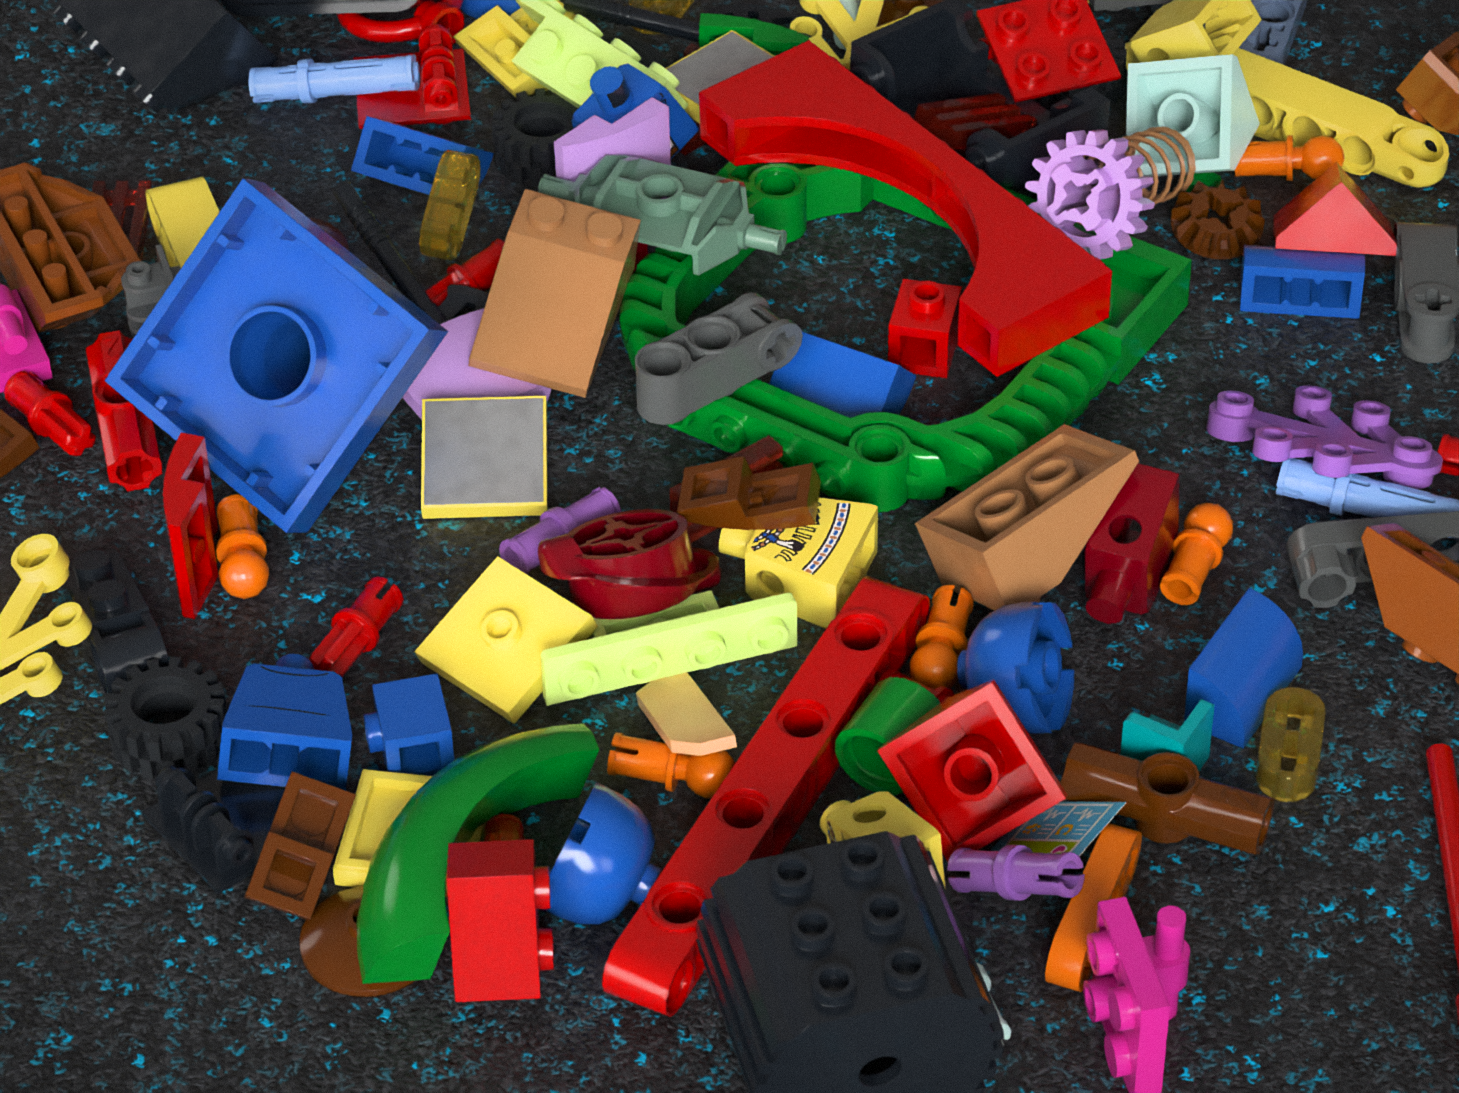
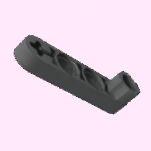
M1459 511L1315 522L1300 527L1292 533L1286 544L1288 558L1300 598L1309 600L1314 608H1328L1336 606L1342 598L1353 594L1356 583L1373 582L1361 539L1367 526L1396 523L1413 534V536L1431 546L1435 541L1442 538L1455 537L1459 539ZM1459 541L1453 547L1439 551L1459 564ZM1349 548L1351 549L1350 555H1348L1347 549Z

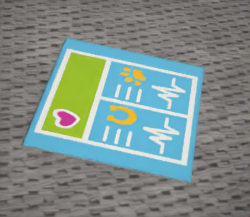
M1061 801L1006 833L990 851H1000L1006 845H1025L1033 853L1061 854L1062 852H1074L1080 856L1126 802Z

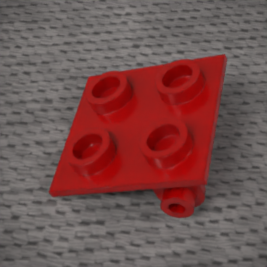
M1022 0L976 11V16L986 36L985 38H980L978 42L983 41L989 45L988 60L991 59L995 64L999 65L1015 103L1121 78L1120 71L1087 0Z
M439 24L428 25L419 35V52L354 57V60L414 54L417 57L416 62L418 61L420 70V86L417 91H389L356 95L359 129H363L366 116L400 125L447 124L453 121L471 120L464 49H453L452 37L447 29Z

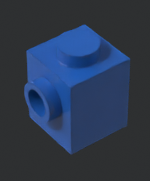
M438 673L372 685L375 712L363 714L369 753L382 751L386 771L433 776L454 761L452 730Z

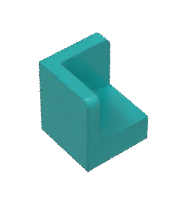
M1201 699L1182 726L1153 714L1147 718L1138 713L1131 712L1123 722L1121 754L1144 761L1146 758L1157 753H1177L1189 758L1197 766L1198 771H1200L1210 756L1215 705Z

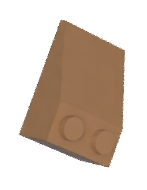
M525 189L505 239L469 357V366L586 398L624 297L627 283L635 267L641 220Z
M1064 424L917 521L915 525L941 585H955L953 592L958 594L962 587L972 595L975 602L993 610L1004 605L1020 602L1039 603L1042 595L1062 582L1137 466L1139 459L1135 450Z

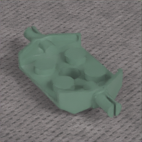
M606 154L586 175L580 174L575 182L544 174L538 186L539 193L641 220L638 243L692 255L693 274L701 275L736 256L741 249H748L750 247L781 255V251H784L786 245V230L754 224V214L748 212L746 186L744 182L625 154Z

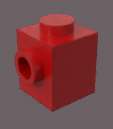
M902 280L889 321V362L900 365L913 374L940 378L948 377L958 343L961 286L939 284L933 281Z

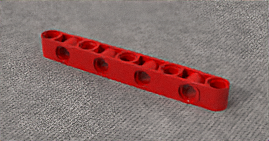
M870 576L863 577L654 882L647 897L616 941L603 972L602 987L604 992L669 1017L678 1012L705 971L696 941L699 939L696 925L697 920L703 919L701 913L703 900L714 898L710 888L719 877L734 874L747 861L784 852L840 766L835 754L836 738L875 688L882 674L891 668L900 671L916 647L917 633L922 626L926 625L929 615L930 600L927 595Z

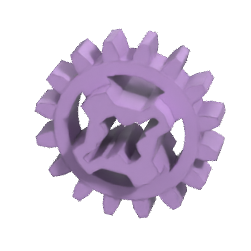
M1085 130L1066 133V141L1064 139L1054 140L1046 144L1051 158L1042 157L1033 160L1032 165L1041 173L1039 180L1026 182L1025 188L1037 193V202L1031 203L1028 207L1036 213H1040L1042 218L1054 227L1061 229L1067 237L1092 256L1100 260L1113 257V250L1118 252L1130 249L1133 246L1128 233L1136 234L1146 231L1148 226L1138 216L1140 211L1154 209L1155 202L1142 197V189L1154 183L1153 177H1139L1137 169L1142 165L1145 158L1142 154L1128 157L1125 155L1129 141L1126 138L1111 139L1108 142L1107 130L1089 131L1088 135ZM1083 155L1098 158L1106 165L1103 168H1098L1092 159L1085 160ZM1076 222L1082 223L1087 232L1094 230L1097 235L1082 232L1073 225Z

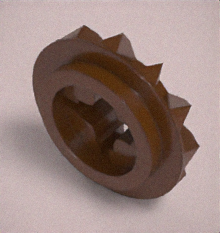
M1222 179L1214 187H1207L1198 181L1191 192H1180L1171 213V228L1177 240L1189 251L1210 259H1231L1241 256L1244 244H1258L1265 224V219L1261 214V201L1249 199L1245 186L1235 190L1226 188ZM1209 209L1216 210L1220 216L1229 215L1227 227L1224 223L1221 224L1217 218L1208 219Z

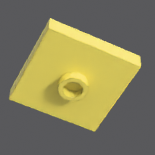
M497 556L414 652L422 664L515 724L543 692L541 652L545 649L587 640L598 626L592 615Z

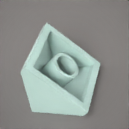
M1230 54L1128 64L1126 136L1152 127H1168L1178 131L1189 142L1195 155V174L1235 171L1260 125L1238 57ZM1159 133L1165 135L1173 143L1177 145L1179 151L1181 152L1184 158L1185 170L1187 174V156L1182 145L1179 144L1173 137L1163 133ZM1145 137L1154 141L1163 149L1170 161L1172 175H1180L1179 159L1174 150L1163 140ZM1140 142L1139 146L1149 153L1156 165L1158 176H1167L1166 166L1160 154L1150 145ZM1136 150L1134 155H1139L1140 153ZM1145 158L1140 166L1143 176L1153 177L1152 169Z

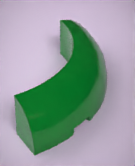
M578 723L544 727L512 734L484 744L455 759L441 769L410 798L384 833L372 857L365 879L362 901L357 916V955L362 984L431 979L450 933L445 902L448 843L468 842L479 826L500 812L511 814L541 803L579 798L600 750L592 731L586 725Z

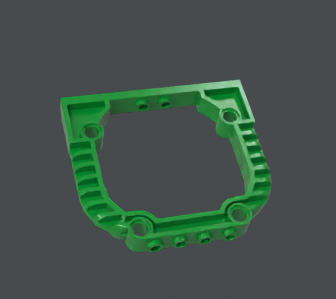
M728 162L715 175L744 182L748 212L754 214V224L786 230V244L794 242L804 235L807 230V221L831 215L861 212L872 200L952 230L939 215L915 197L875 178L852 171L803 163H757L734 166L731 162ZM1004 188L1013 196L1024 201L1027 206L1037 202L1033 198ZM1075 223L1073 225L1082 232L1097 235L1094 230L1087 232L1084 226ZM1130 236L1133 244L1130 249L1118 252L1113 250V257L1101 259L1112 270L1109 318L1032 358L1001 394L976 412L929 426L908 417L889 412H870L849 418L755 379L738 388L731 395L719 398L689 414L682 421L668 424L667 426L714 445L723 451L739 457L744 456L746 460L770 470L813 463L821 479V492L844 501L878 506V512L898 509L906 503L907 499L939 500L946 493V487H952L963 492L1062 425L1071 426L1072 421L1082 415L1088 408L1091 399L1098 396L1104 390L1108 381L1119 385L1188 306L1192 259ZM656 247L654 253L647 254L638 263L636 272L630 276L619 307L621 337L633 369L635 370V356L638 350L647 344L657 342L686 327L684 324L691 313L756 249L750 247L748 249H741L736 256L701 275L693 274L692 255L672 252Z

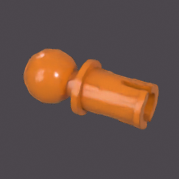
M1287 135V141H1250L1235 169V177L1259 175L1287 176V181H1293V170H1303L1311 179L1316 180L1336 162L1343 167L1345 160L1344 151L1334 138L1324 135L1310 138L1303 147H1293V135Z
M240 494L230 495L223 498L216 508L221 533L216 545L217 559L221 563L219 580L228 594L237 598L247 599L257 596L268 583L269 567L264 560L267 554L266 541L258 534L257 508L251 503L249 504V501Z
M1203 503L1196 505L1186 515L1184 530L1179 532L1173 542L1175 555L1160 583L1162 594L1173 603L1180 605L1195 603L1200 596L1202 585L1209 571L1216 568L1223 558V547L1232 538L1233 520L1228 511L1219 504Z
M955 585L941 586L934 592L927 624L922 626L917 633L916 646L918 649L910 659L911 678L935 689L940 686L951 689L957 682L958 657L962 650H967L968 646L965 631L969 616L973 611L974 599L966 589L961 587L956 606H951L950 601Z
M616 732L611 743L612 746L616 747V750L609 751L607 772L612 776L621 775L665 784V790L669 792H674L678 781L683 780L686 781L688 787L695 794L708 799L713 797L734 766L735 760L726 750L702 756L672 753L666 743L626 736L623 733Z

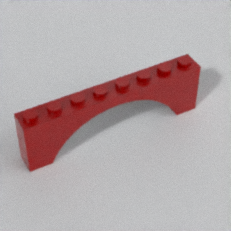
M810 40L699 92L700 138L734 166L757 163H803L852 171L875 178L902 190L939 215L958 235L968 251L974 266L971 280L959 298L958 346L996 377L1109 318L1112 270L1103 261L1084 250L1067 237L1061 229L1054 227L1038 215L1024 201L1013 196L992 180L982 169L975 167L954 151L945 141L937 138L916 122L907 112L900 110L879 94L873 86L862 81L841 65L836 58L829 56Z

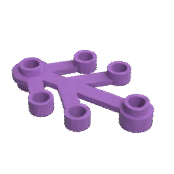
M1300 386L1295 390L1292 411L1295 415L1307 419L1311 424L1258 411L1253 406L1254 398L1240 391H1222L1218 393L1217 400L1209 406L1206 431L1211 436L1230 442H1244L1254 438L1252 453L1257 458L1265 461L1282 462L1289 458L1313 457L1312 469L1322 476L1341 478L1349 474L1383 472L1382 476L1386 481L1415 489L1429 487L1433 482L1434 475L1438 474L1442 468L1443 458L1437 451L1432 449L1430 442L1418 437L1401 436L1389 426L1391 409L1380 402L1363 400L1356 402L1353 407L1352 429L1359 433L1367 434L1372 440L1360 437L1330 410L1332 393L1318 386Z

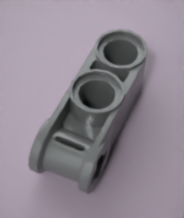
M1395 222L1393 233L1397 247L1396 256H1392L1391 263L1392 274L1395 275L1394 306L1395 311H1398L1400 347L1407 357L1417 362L1439 363L1447 360L1453 354L1455 347L1453 319L1459 314V260L1456 258V224Z
M749 292L741 295L727 306L707 316L695 319L688 326L657 342L647 344L638 350L635 356L637 412L643 419L654 424L668 425L682 421L698 409L719 398L729 396L747 383L788 364L801 346L803 337L801 328L791 319H780L770 311L768 301L760 294Z

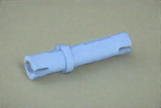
M414 54L329 63H315L311 58L300 59L296 65L252 67L249 72L250 95L253 96L254 103L300 99L302 103L309 104L316 103L318 98L328 96L373 94L389 91H417L420 86V70L418 61L416 62L417 57Z
M1289 458L1283 461L1276 486V495L1302 499L1330 507L1329 512L1339 516H1343L1345 511L1372 518L1459 511L1458 499L1431 494V492L1372 479L1360 474H1349L1341 478L1322 476L1313 471L1312 463L1297 458ZM1447 537V538H1451V539H1455L1456 541H1459L1458 538H1455V537Z

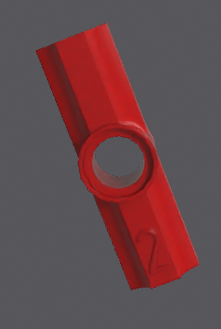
M118 330L100 333L97 340L92 345L86 347V356L109 482L123 486L128 492L149 488L151 481L163 473L154 422L104 381L132 341L131 338L124 336Z

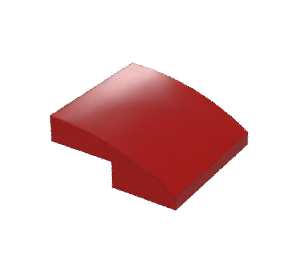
M181 432L167 463L163 484V502L182 616L195 619L218 578L213 538L218 531V523L205 437Z

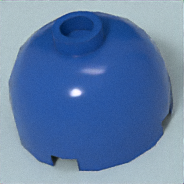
M1020 602L1004 605L988 614L973 631L967 650H962L959 654L957 674L961 687L963 689H971L994 679L1028 734L1052 733L1051 730H1060L1065 725L1074 689V669H1062L1060 648H1073L1071 633L1065 615L1058 605L1052 602Z
M598 782L595 783L550 872L551 909L542 910L579 925H600L617 918L630 900L639 905L643 903L661 868L649 863L653 854L655 837L650 821L637 805L618 792Z

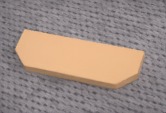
M688 672L650 681L636 692L638 706L672 753L702 756L737 747L735 734Z

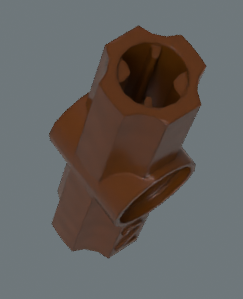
M1081 742L1074 743L1067 757L1064 773L1060 781L1061 786L1068 795L1066 799L1070 801L1126 802L1117 814L1134 819L1137 830L1151 841L1165 844L1175 843L1190 835L1254 855L1260 854L1266 840L1275 798L1202 778L1197 766L1189 758L1177 753H1157L1143 761Z

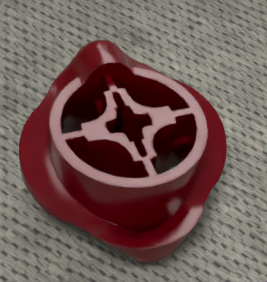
M638 509L605 515L585 522L566 534L545 539L538 545L541 571L549 577L568 580L572 603L592 615L593 618L625 619L656 613L681 603L695 592L717 586L721 580L718 557L708 550L693 548L686 518L681 514L668 510Z

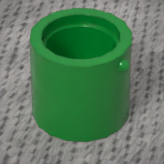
M889 677L879 681L835 740V754L840 766L851 779L865 789L875 793L885 791L893 796L903 793L877 750L940 704V702L930 691L911 680Z

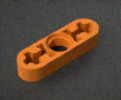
M1108 823L1101 831L1082 873L1085 874L1083 887L1078 895L1071 898L1053 938L1045 970V981L1047 983L1078 992L1083 991V983L1085 980H1089L1092 973L1087 952L1088 933L1096 932L1098 902L1125 897L1139 859L1142 843L1141 832Z

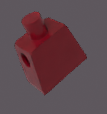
M1138 463L1087 541L1085 548V591L1088 600L1085 608L1094 619L1107 624H1116L1122 620L1125 611L1140 615L1150 611L1160 589L1161 580L1168 571L1175 555L1173 542L1178 535L1179 473ZM1133 520L1139 523L1142 529L1141 532L1130 530Z

